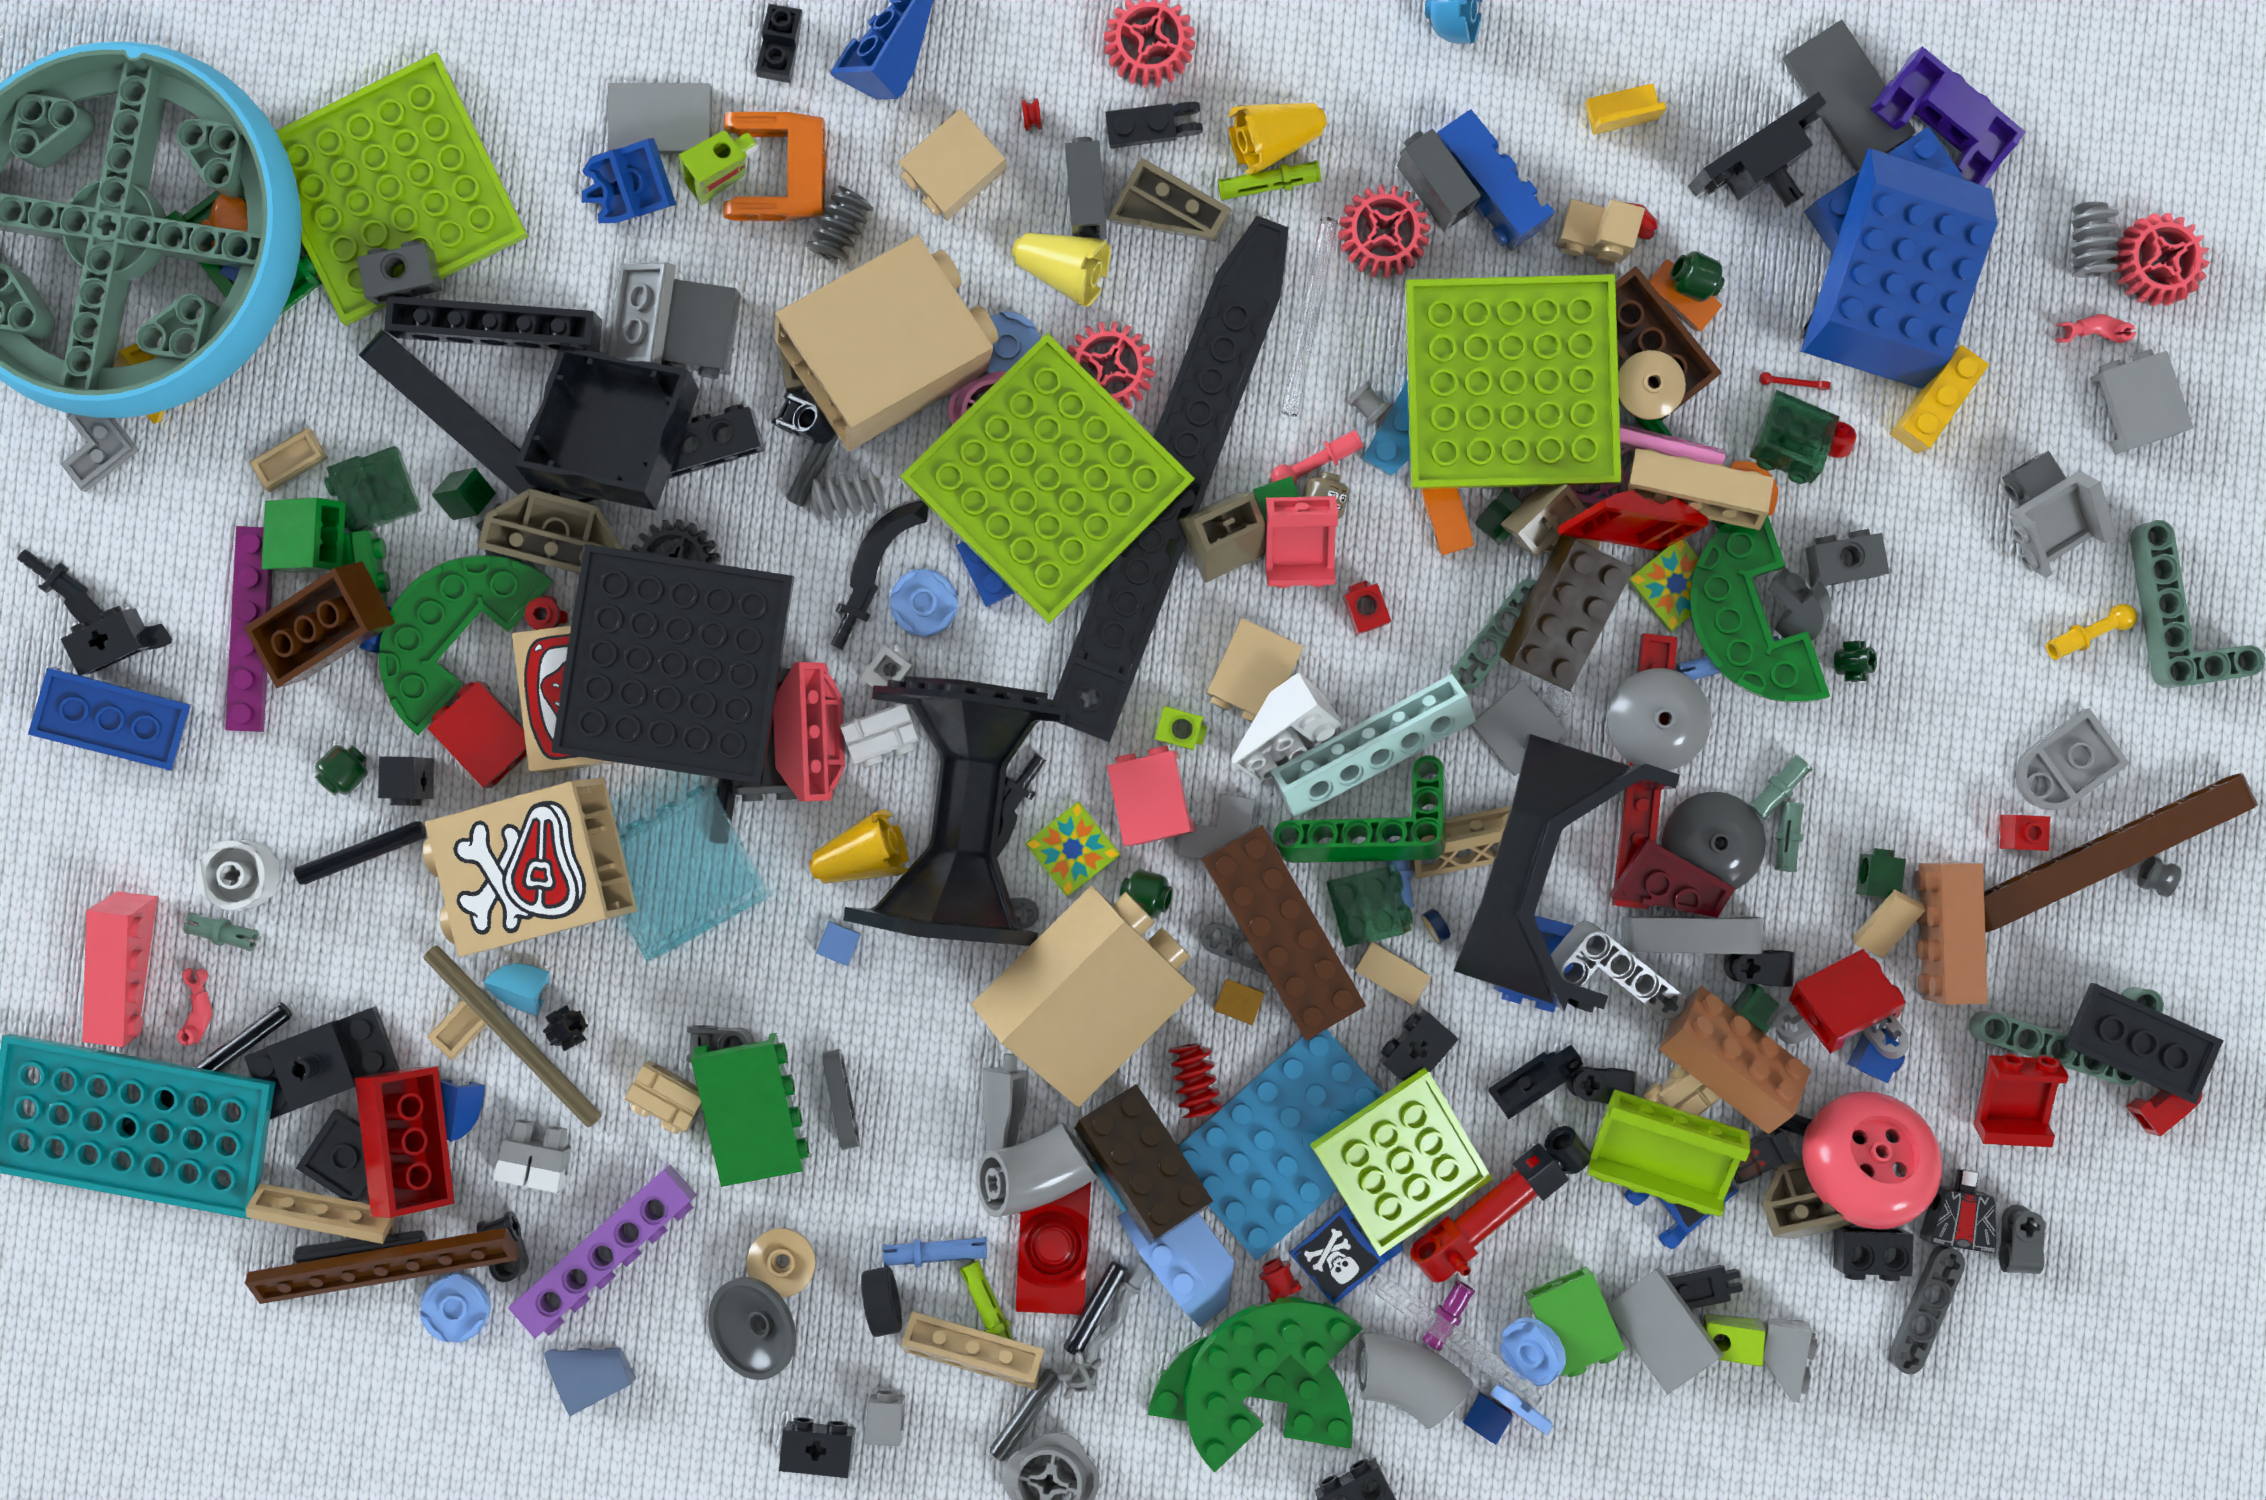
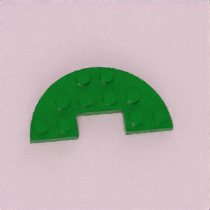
M1768 515L1760 530L1725 523L1702 551L1691 581V621L1698 642L1705 655L1724 677L1736 686L1756 696L1786 703L1813 702L1829 698L1830 693L1808 631L1774 641L1752 578L1785 567Z
M473 555L452 559L429 569L416 578L401 593L390 610L395 624L382 631L379 648V669L381 680L392 707L415 734L419 735L432 721V716L445 706L463 685L464 682L437 660L479 612L485 613L509 633L525 614L526 607L530 601L540 597L553 582L552 578L535 567L515 559L494 555Z
M1303 1297L1275 1298V1302L1257 1307L1251 1305L1228 1318L1213 1331L1199 1349L1191 1365L1193 1369L1188 1385L1185 1386L1184 1404L1193 1443L1202 1459L1214 1473L1264 1426L1262 1419L1243 1400L1289 1355L1314 1377L1363 1329L1357 1320L1340 1308L1326 1302L1321 1304L1306 1301Z
M1210 1335L1203 1338L1200 1337L1178 1353V1356L1170 1363L1167 1369L1163 1371L1151 1396L1148 1415L1187 1421L1184 1404L1185 1386L1188 1385L1193 1369L1191 1366L1193 1360ZM1289 1355L1248 1395V1397L1288 1403L1283 1429L1284 1438L1352 1448L1353 1429L1350 1406L1339 1378L1328 1363L1313 1377L1299 1362Z

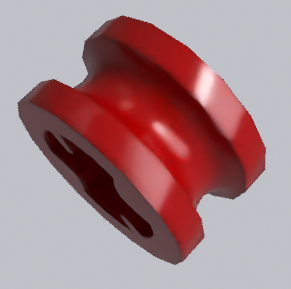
M1035 98L1032 103L1021 100L1025 131H1030L1031 127H1037L1038 130H1041L1042 123L1038 98Z

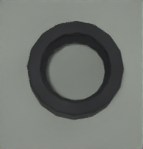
M887 1266L863 1271L861 1275L862 1298L871 1334L874 1337L899 1333L902 1329V1314L898 1288L892 1269Z

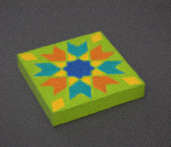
M1685 539L1665 548L1630 576L1628 580L1630 585L1669 632H1672L1691 616L1690 588L1699 556Z
M1079 801L1025 843L1067 897L1121 855Z

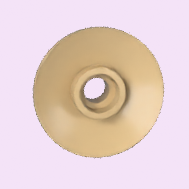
M1647 350L1636 353L1628 358L1619 369V401L1630 414L1638 418L1654 420L1665 417L1679 406L1684 397L1686 386L1684 373L1680 365L1671 356L1663 352ZM1649 377L1657 378L1659 381L1658 388L1653 389L1648 385Z
M775 1228L764 1232L752 1243L747 1254L746 1266L749 1277L767 1283L784 1298L799 1293L808 1285L815 1271L816 1259L811 1244L802 1234L788 1228ZM779 1255H786L788 1257L789 1264L787 1266L778 1264L777 1257Z

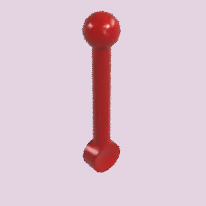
M1763 372L1759 376V382L1762 385L1778 383L1811 387L1818 390H1830L1831 384L1828 381L1772 376L1769 372Z

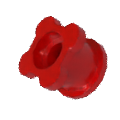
M546 595L530 601L525 610V619L528 625L535 630L555 628L559 624L567 623L568 613L558 607L555 597ZM543 609H546L547 617L541 620L540 613Z
M1275 1258L1262 1265L1263 1271L1259 1274V1278L1265 1281L1270 1291L1268 1296L1271 1302H1275V1298H1285L1302 1289L1298 1279L1294 1280L1289 1269L1291 1263L1288 1260L1281 1261L1280 1258Z

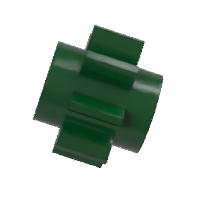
M1844 641V649L1836 650L1834 654L1836 673L1838 675H1845V682L1867 681V673H1874L1877 667L1875 650L1872 647L1866 648V641Z

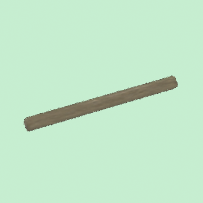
M436 945L425 953L423 958L434 971L586 1127H592L601 1118V1113L439 946Z

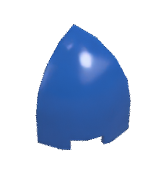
M440 1080L447 1140L450 1142L465 1136L475 1125L482 1108L485 1085L469 1082V1085L458 1086L452 1084V1080Z

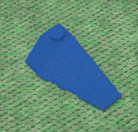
M889 0L892 3L889 8L878 16L875 14L867 22L871 26L869 31L860 41L855 38L852 39L830 74L841 82L876 100L898 99L906 91L907 83L915 71L934 0Z

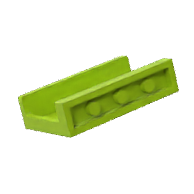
M1614 1089L1590 1150L1591 1159L1588 1164L1587 1174L1602 1182H1612L1628 1187L1636 1193H1647L1671 1204L1678 1203L1694 1208L1702 1214H1712L1721 1217L1724 1212V1199L1740 1161L1746 1162L1750 1153V1134L1748 1131Z

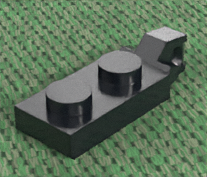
M1569 1045L1557 1054L1555 1052L1549 1054L1543 1052L1491 1086L1488 1091L1509 1120L1565 1083L1572 1076L1571 1073L1580 1067L1583 1062L1572 1045Z

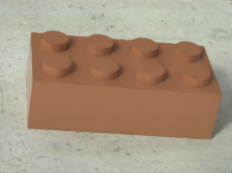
M1918 863L1919 870L1915 872L1914 883L1916 890L1919 891V900L1925 908V912L1916 921L1920 925L1921 939H1918L1916 946L1917 956L1922 962V973L1918 975L1919 992L1923 994L1924 1000L1945 1005L1988 1004L1983 863Z
M1702 985L1685 999L1682 1012L1677 1017L1671 1019L1658 1048L1768 1135L1795 1115L1811 1069L1799 1059L1787 1052L1772 1038L1765 1035L1746 1018L1740 1016Z

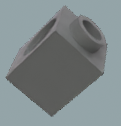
M2049 451L2033 457L2002 477L2006 483L2005 490L2013 501L2018 502L2020 506L2066 479Z

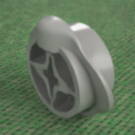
M1062 1432L1043 1434L1025 1448L1016 1451L1008 1459L1001 1473L1002 1485L1011 1500H1053L1055 1494H1067L1068 1491L1076 1493L1070 1500H1094L1101 1482L1096 1466L1087 1456L1081 1444L1074 1437ZM1050 1455V1459L1045 1466L1035 1465L1034 1468L1026 1466L1031 1459L1037 1456ZM1062 1459L1071 1466L1076 1478H1074V1474L1067 1472L1063 1468ZM1048 1474L1053 1475L1054 1485L1049 1484ZM1028 1485L1033 1486L1038 1490L1040 1494V1499L1034 1496V1494L1030 1491Z

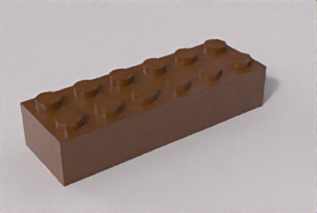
M1262 825L1252 828L1200 858L1297 1029L1306 1041L1366 1006Z

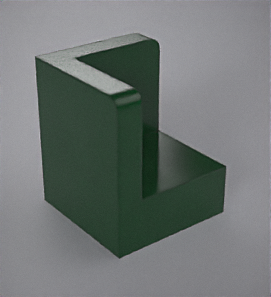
M475 467L451 472L431 495L452 520L478 516L495 496L496 492Z
M1504 488L1477 518L1475 525L1500 545L1510 536V533L1501 526V523L1522 502Z
M1747 984L1731 1008L1760 1031L1767 1034L1770 1027L1766 1025V1022L1777 1009L1779 1003L1764 993V989L1759 985Z

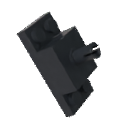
M1817 92L1703 168L1688 185L1694 196L1696 197L1704 191L1710 195L1727 183L1739 201L1763 184L1769 183L1784 204V208H1787L1791 203L1803 197L1804 193L1800 191L1787 170L1813 146L1805 131L1820 118L1817 112L1826 104L1820 92Z
M377 1006L321 1025L244 1056L252 1078L275 1082L270 1119L356 1087L355 1078L400 1070Z

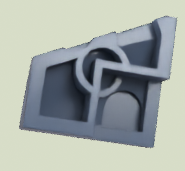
M578 1348L571 1351L550 1349L544 1353L551 1377L569 1417L631 1385L636 1379L621 1348H605L604 1350Z

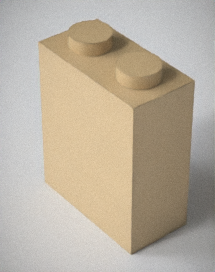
M961 108L899 161L903 171L900 175L901 179L912 191L918 188L926 197L922 202L935 217L940 213L946 221L1007 169L1006 158Z
M1241 618L1206 692L1207 695L1212 697L1210 703L1227 711L1230 706H1233L1243 711L1240 717L1253 723L1269 693L1290 678L1304 646Z

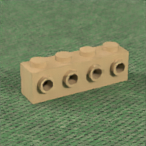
M1636 448L1629 465L1624 492L1634 490L1643 498L1656 500L1660 504L1677 498L1701 512L1707 519L1760 530L1769 513L1774 477L1764 476L1755 471L1745 472L1731 469L1722 464L1698 462L1689 457L1661 454L1652 449L1642 450Z

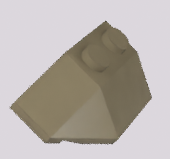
M530 488L486 513L477 547L579 574L584 544L624 550L598 506Z
M1803 1160L1779 1165L1776 1168L1761 1203L1773 1237L1796 1239L1856 1225L1841 1218L1843 1215L1829 1203L1822 1202L1808 1180Z

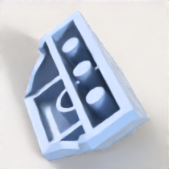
M1127 1210L1117 1216L1139 1254L1180 1308L1199 1327L1203 1326L1227 1307L1234 1259L1200 1214L1152 1245L1148 1244Z

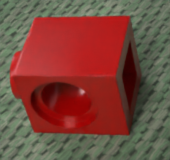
M1366 580L1348 587L1350 593L1345 594L1342 598L1356 636L1391 623L1378 583L1369 586ZM1366 597L1372 600L1374 612L1371 615H1363L1358 611L1357 601L1359 598Z
M2001 815L2000 849L2049 851L2050 816Z

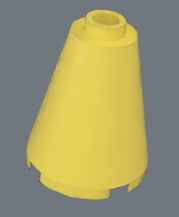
M1027 232L1022 238L1018 237L1012 249V256L1015 257L1016 265L1077 304L1089 307L1094 303L1102 289L1096 286L1100 276L1105 278L1107 276L1111 259V247L1109 244H1106L1107 241L1100 238Z

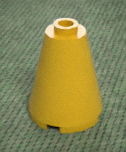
M1315 103L1239 105L1232 107L1228 118L1234 117V126L1228 127L1231 146L1239 165L1246 163L1249 169L1244 171L1247 174L1258 173L1322 136L1323 129L1327 125L1323 109L1318 108Z
M886 809L875 811L812 853V860L809 861L813 877L827 884L892 877L906 873L908 868L903 867V863L909 861L907 846L899 825L892 826L887 819L893 817L892 814Z

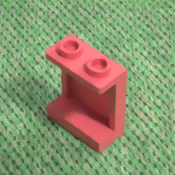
M1335 496L1266 498L1265 571L1268 586L1279 588L1302 585L1322 587L1335 584L1336 526H1338V509Z
M1168 746L1149 749V756L1136 759L1135 753L1115 757V764L1107 765L1124 846H1135L1196 832L1194 820L1189 817L1177 759H1179L1178 751H1169Z

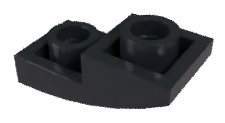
M768 4L762 29L763 42L756 66L757 77L787 83L791 82L800 36L802 9Z

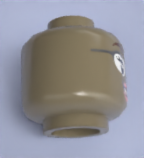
M1321 472L1320 477H1312L1307 480L1303 497L1335 496L1338 519H1340L1345 512L1349 488L1340 482V475Z

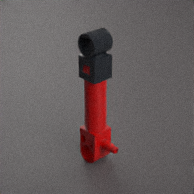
M1561 1126L1552 1130L1545 1139V1149L1540 1143H1537L1512 1163L1516 1168L1512 1174L1453 1221L1447 1216L1430 1231L1417 1239L1411 1248L1410 1256L1430 1281L1435 1283L1443 1282L1449 1279L1456 1271L1462 1276H1468L1471 1269L1467 1262L1478 1254L1474 1249L1475 1246L1537 1196L1542 1201L1548 1198L1569 1180L1566 1174L1579 1173L1589 1164L1591 1153L1573 1128Z

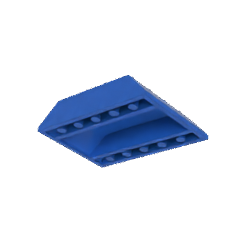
M1871 148L1867 149L1800 352L1923 389L1951 359L1998 224L1992 189Z

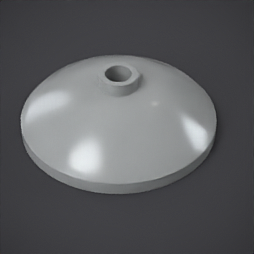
M1654 668L1632 675L1617 688L1608 706L1607 728L1614 747L1628 762L1633 765L1646 763L1664 770H1672L1690 762L1704 747L1711 728V711L1705 694L1691 678L1675 670ZM1662 712L1667 713L1669 716V723L1667 725H1662L1659 722V715Z

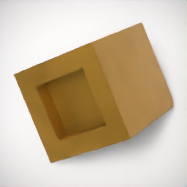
M1226 979L1218 1000L1213 1006V1010L1253 1025L1265 993L1258 988Z

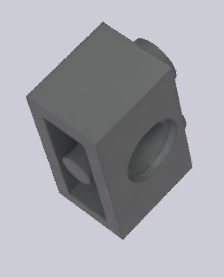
M407 241L401 244V248L393 250L375 248L367 251V255L357 257L365 298L375 305L387 303V296L410 298L443 291L435 252L421 241ZM399 264H405L403 275L394 278L393 271L395 267Z
M1864 529L1848 533L1849 539L1837 541L1836 535L1816 538V545L1805 548L1812 587L1819 581L1824 586L1889 574L1882 533L1870 535V530ZM1842 549L1848 550L1852 555L1850 566L1843 564L1840 559Z

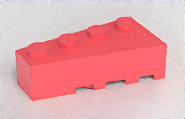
M117 891L86 910L82 1042L124 1047L140 1034L143 1025L141 1013L158 896Z

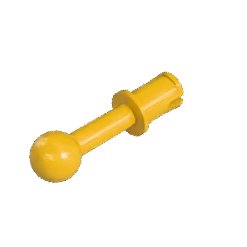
M2118 604L2110 610L2108 617L2085 628L2078 624L2070 627L2069 632L2048 641L2045 646L2046 651L2053 660H2057L2077 650L2085 651L2090 647V640L2113 629L2121 631L2131 629L2137 622V611L2129 604Z

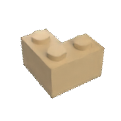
M1571 199L1565 208L1555 246L1563 248V252L1568 255L1580 257L1586 254L1596 257L1595 260L1604 265L1614 266L1616 263L1621 264L1635 247L1645 208L1611 199L1605 208Z

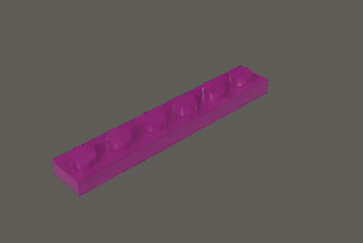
M236 526L225 730L264 732L267 670L244 629L245 626L271 610L273 570L262 569L264 527Z

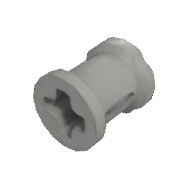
M1367 381L1347 400V403L1350 406L1354 405L1368 419L1366 423L1370 427L1392 405L1390 402L1385 403L1371 388L1372 383Z

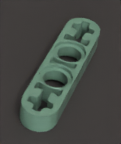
M1527 579L1514 587L1453 666L1450 675L1452 674L1464 691L1477 688L1501 658L1499 654L1511 632H1506L1500 628L1498 623L1499 617L1503 613H1511L1518 619L1521 612L1519 609L1509 606V603L1513 601L1515 605L1519 604L1524 596L1520 592L1521 589L1534 588L1537 581ZM1484 639L1491 640L1496 645V653L1490 659L1481 657L1478 652V645ZM1471 654L1476 662L1486 665V668L1482 671L1480 666L1476 667L1471 675L1475 679L1474 682L1468 681L1461 684L1459 682L1461 675L1458 671L1459 669L1466 670L1472 665L1473 661L1467 659Z

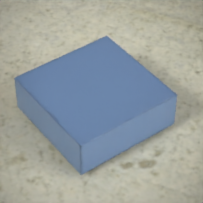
M829 921L816 953L849 966L862 934Z

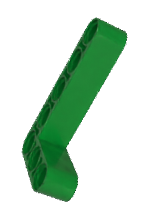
M1432 755L1422 756L1414 763L1412 769L1411 817L1283 821L1277 825L1273 833L1279 855L1283 860L1291 863L1437 859L1443 854L1446 847L1447 783L1443 763L1439 758ZM1427 774H1436V777L1433 779H1423ZM1429 804L1436 805V807L1432 810L1427 811L1422 809L1424 806ZM1428 835L1436 837L1430 842L1421 841L1423 837ZM1392 836L1401 837V839L1397 842H1387V840ZM1357 837H1366V840L1362 843H1352ZM1323 838H1332L1327 844H1318ZM1289 839H1298L1292 845L1284 844Z

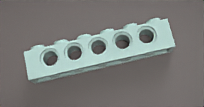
M1451 674L1271 770V774L1284 801L1296 818L1476 722L1467 694Z

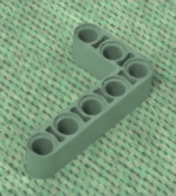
M2155 520L2135 527L2130 535V545L2154 681L2163 688H2174L2258 674L2265 665V657L2263 652L2253 645L2194 653L2173 527L2163 520ZM2149 530H2152L2156 535L2155 545L2148 539ZM2155 563L2162 569L2160 579L2155 576L2153 571ZM2161 597L2167 601L2166 612L2160 609L2159 600ZM2167 630L2173 636V643L2171 646H2169L2165 641V633ZM2240 654H2242L2246 660V665L2244 669H2242L2238 663V657ZM2206 659H2208L2212 664V671L2210 674H2208L2204 668V663ZM2173 664H2175L2179 671L2176 680L2170 673V668Z
M2130 987L2121 994L2136 1002L2143 995L2146 1001L2145 1006L2161 1013L2163 1012V999L2154 990ZM1989 1011L1977 1012L1969 1021L1970 1033L1979 1041L2029 1057L2038 1058L2039 1056L2053 1057L2051 1046L2053 1042L2058 1040L2061 1046L2060 1051L2053 1058L2059 1059L2064 1068L2123 1086H2133L2140 1082V1080L2125 1073L2119 1077L2116 1069L2095 1060L2086 1067L2084 1055L2063 1046L2067 1038L2065 1034ZM1992 1019L1995 1023V1030L1990 1036H1987L1985 1025ZM2022 1030H2026L2028 1040L2023 1046H2020L2018 1035Z

